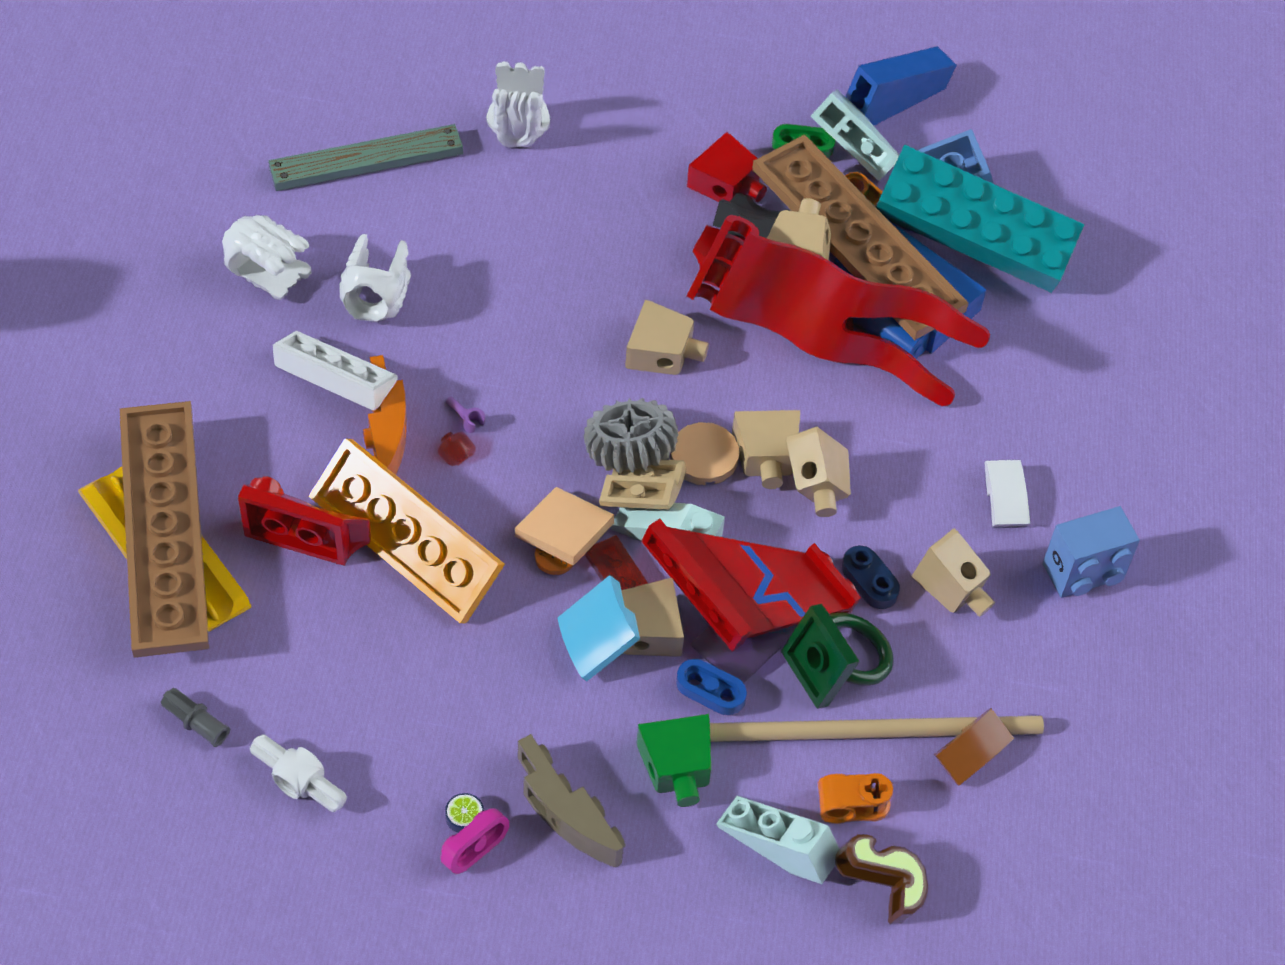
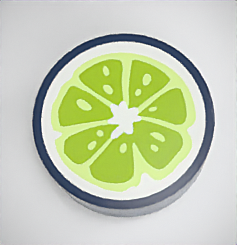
M469 793L453 796L445 808L447 825L453 831L459 833L472 822L478 813L484 811L481 800Z

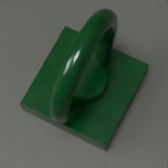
M823 604L810 606L781 650L782 655L817 709L828 707L845 682L862 686L875 685L882 682L889 676L894 664L890 643L875 625L862 617L850 613L829 614ZM838 627L853 629L871 641L879 655V664L875 669L870 671L855 669L860 661Z

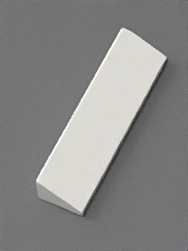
M295 331L273 344L276 367L371 410H376L381 405L398 380V376L392 372L299 331Z

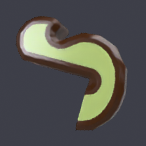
M859 834L852 837L835 855V864L838 871L843 877L891 887L888 922L889 924L902 923L919 910L927 898L928 881L926 868L918 856L905 847L891 846L877 851L874 848L877 841L872 835Z

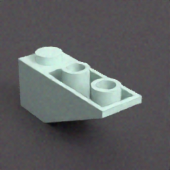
M736 796L716 823L718 828L793 875L823 884L836 865L835 855L839 847L828 825L740 796Z

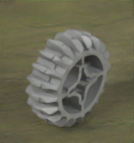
M629 398L627 402L616 401L615 405H604L603 411L593 412V417L587 420V427L584 428V441L590 459L595 461L596 466H604L606 471L615 468L618 473L624 470H630L633 473L635 469L640 468L646 471L647 466H659L660 460L669 459L670 453L676 451V443L678 442V427L672 411H668L666 405H658L656 400L645 402L644 398L638 401H632Z

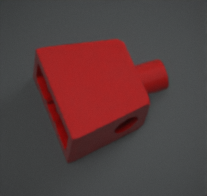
M728 132L723 134L688 166L687 187L717 202L722 199L730 202L735 194L742 193L750 196L754 202L758 203L767 192V186L759 182L760 177L752 170L753 161L758 158Z

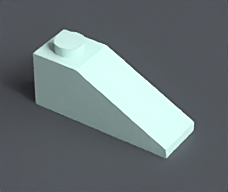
M838 89L832 92L810 116L878 181L896 164L899 154L864 114Z
M674 503L669 510L620 507L614 518V524L610 529L642 541L648 526L660 518L667 527L722 537L725 516L686 503Z

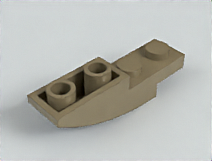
M532 734L518 740V760L528 774L524 777L523 795L548 826L578 850L616 868L621 865L623 848L625 847L624 839L620 831L615 826L610 828L604 819L605 812L598 798L595 796L590 797L584 787L572 792L570 783L565 775L562 773L558 775L552 767L553 760L544 744L538 745Z

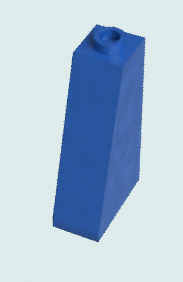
M938 46L858 66L845 97L875 126L945 90L957 64Z

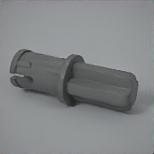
M176 688L167 690L161 700L162 707L184 722L183 727L186 730L193 729L214 747H218L226 740L230 733V728L208 713L207 706L202 703L196 704Z

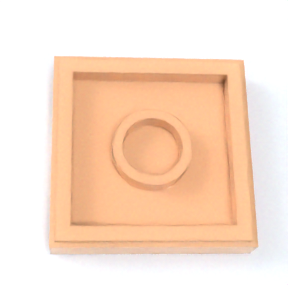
M555 487L515 527V537L574 566L614 524V514Z

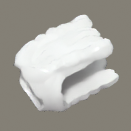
M508 62L497 63L495 70L497 89H494L492 94L493 102L486 115L487 124L497 134V139L503 146L508 148H529L537 138L547 131L550 125L549 111L542 94L544 90L545 68L543 66H534L531 70H528L524 63H516L514 68H511Z
M267 215L244 216L234 222L224 233L222 243L225 266L235 275L244 277L248 282H252L255 287L267 291L274 299L282 300L287 295L288 288L295 286L301 278L307 279L311 274V266L306 262L297 260L294 253L304 252L305 249H308L309 243L307 240L299 235H295L291 230H286L283 225H276V222L272 221Z
M362 234L358 238L351 255L348 257L347 268L341 274L342 281L339 283L340 298L346 310L354 319L378 322L394 318L403 306L402 303L411 277L406 260L408 256L407 243L403 240L399 242L389 271L369 268V263H367L369 251L366 249L368 238L367 234ZM363 286L371 287L374 293H378L382 297V301L369 303L361 299L359 295Z

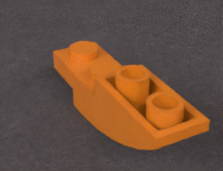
M383 355L369 357L371 364L386 370ZM403 380L396 381L381 405L368 414L369 428L363 429L366 449H373L374 457L394 474H397L402 462L407 435L406 399Z

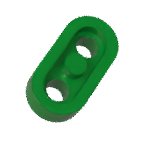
M782 124L773 131L772 147L774 150L806 135L827 158L834 152L836 140L823 128Z

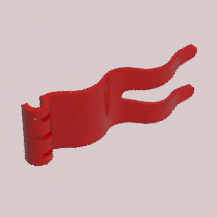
M729 215L724 220L686 295L692 300L695 297H702L712 304L709 310L722 317L769 329L815 357L833 362L863 364L885 370L939 406H948L953 402L955 392L950 386L930 373L915 357L897 344L878 336L847 329L845 325L847 318L893 317L912 320L930 326L950 338L976 348L986 346L990 340V332L986 327L968 318L951 304L932 293L910 286L881 284L854 277L816 253L792 244L773 241L759 236V230L752 222L736 215ZM728 232H737L744 236L746 240L743 241L732 234H728ZM721 256L728 259L732 262V267L726 262L716 259L715 257ZM703 281L712 282V283L716 284V285L720 288V290L718 291V290L715 289L714 287H712V286H710V285H708V284L702 283V282H703Z

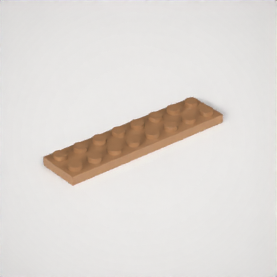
M806 135L753 161L752 170L791 211L799 212L801 202L805 198L814 199L821 204L818 215H823L827 218L831 230L829 251L854 277L875 283L918 288L942 298L961 313L967 311L968 302ZM894 318L914 340L934 330V328L916 321Z
M191 401L119 408L133 657L210 649Z

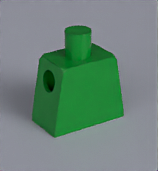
M709 714L638 724L637 747L655 791L658 793L675 791L677 804L680 807L696 805L700 801L697 788L709 785L711 776Z

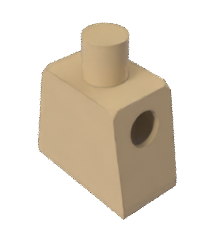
M805 198L801 202L799 212L783 210L779 213L767 239L804 248L829 260L831 230L827 218L823 215H818L821 204L818 201Z
M645 300L626 348L625 368L677 375L681 372L685 358L704 362L709 343L693 339L694 321L692 318L652 301Z
M800 410L734 412L732 435L739 445V459L743 472L747 476H761L762 486L766 489L779 488L783 484L782 476L793 474L786 437L799 433Z
M819 427L786 437L798 492L814 502L815 512L818 517L835 515L837 513L836 501L848 498L851 494L848 449Z
M955 528L928 549L911 576L950 612L955 613L967 604L981 617L995 604L994 600L982 589L991 575L989 569Z
M673 578L621 590L624 606L635 613L640 640L623 653L626 655L682 656L684 635Z

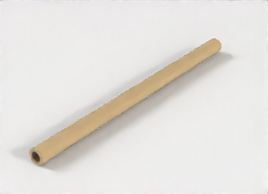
M998 716L1012 735L1043 734L1044 721L1042 716ZM978 717L710 723L711 742L958 736L962 733V729Z

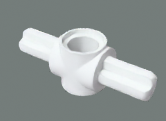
M266 735L257 736L253 740L250 747L251 753L273 769L272 778L285 794L294 799L310 796L331 812L340 810L343 807L347 795L323 777L324 767L310 751L299 747L297 750L294 748L286 750Z

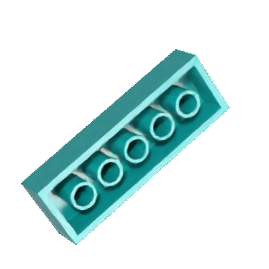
M905 144L876 206L891 222L1050 293L1054 291L1061 281L1085 225Z

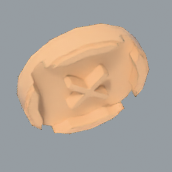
M698 422L687 425L678 432L676 451L670 453L671 460H682L685 462L686 473L684 480L696 485H705L706 482L714 481V484H717L733 475L738 465L739 445L735 437L726 428L714 423Z

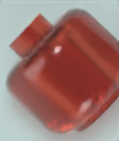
M461 431L455 434L449 432L441 438L442 444L438 448V454L449 465L459 466L465 460L475 455L476 446L464 432Z

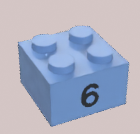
M1121 506L1057 524L1042 564L1061 598L1072 594L1080 596L1095 587L1105 584L1113 586L1120 583L1126 576L1140 539Z

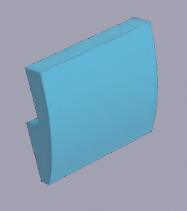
M610 575L557 617L568 653L581 678L585 681L591 679L640 640L635 613L624 606L620 582Z

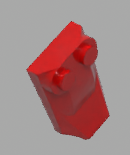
M271 477L254 478L250 484L243 485L238 495L245 537L342 566L346 565L347 560L355 551L370 544L371 531L369 519L318 508L303 500L284 494L279 482Z

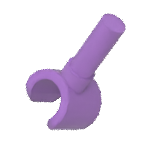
M453 397L447 399L446 403L464 419L463 426L466 432H475L476 426L470 420H477L480 425L484 426L485 413L481 409H467Z

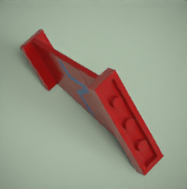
M660 518L648 526L641 541L732 652L742 646L747 638L798 625L810 606L823 604L829 614L851 613L861 599L853 583L841 575L835 568L830 556L821 551L815 543L809 546L804 553L667 527Z

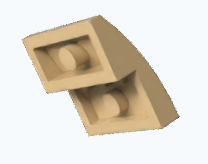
M660 460L659 466H647L646 471L642 468L635 469L633 473L630 470L618 473L614 468L612 475H606L599 499L600 506L669 510L681 489L686 473L685 462L682 460Z

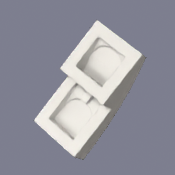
M1021 460L985 461L987 496H990L992 527L1028 526L1030 524L1029 506Z

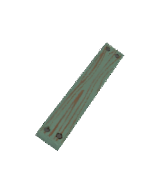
M452 124L268 160L275 189L280 191L463 154V145L456 125Z

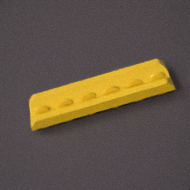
M121 466L111 474L78 489V492L127 559L123 470ZM201 535L208 632L252 607L245 592Z

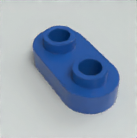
M699 659L687 660L678 668L676 685L684 696L722 715H734L743 709L746 702L747 689L744 683L737 677ZM698 680L700 684L692 685L689 681ZM724 696H729L733 699V701L728 702L722 700L721 698Z

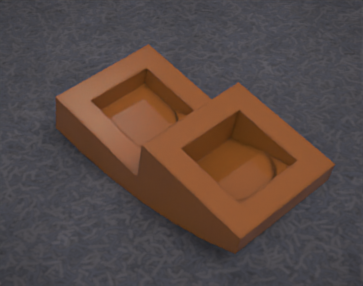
M992 708L962 729L960 735L934 754L958 786L987 764L1014 739Z

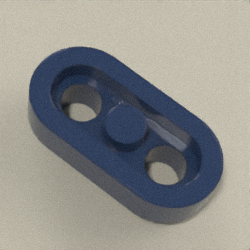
M862 545L849 548L845 552L842 562V571L845 577L853 583L858 593L871 607L876 609L892 607L896 603L900 592V584L897 578L871 548ZM856 559H862L866 562L861 563L858 562ZM878 584H883V585L887 586V588H886V589H882V588H879L877 585H878Z

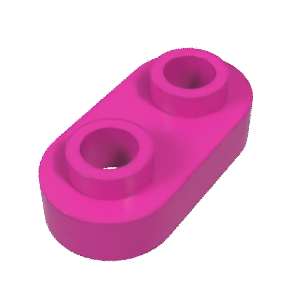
M495 808L481 811L470 824L459 833L450 836L444 842L441 862L454 874L465 872L503 840L509 829V819Z

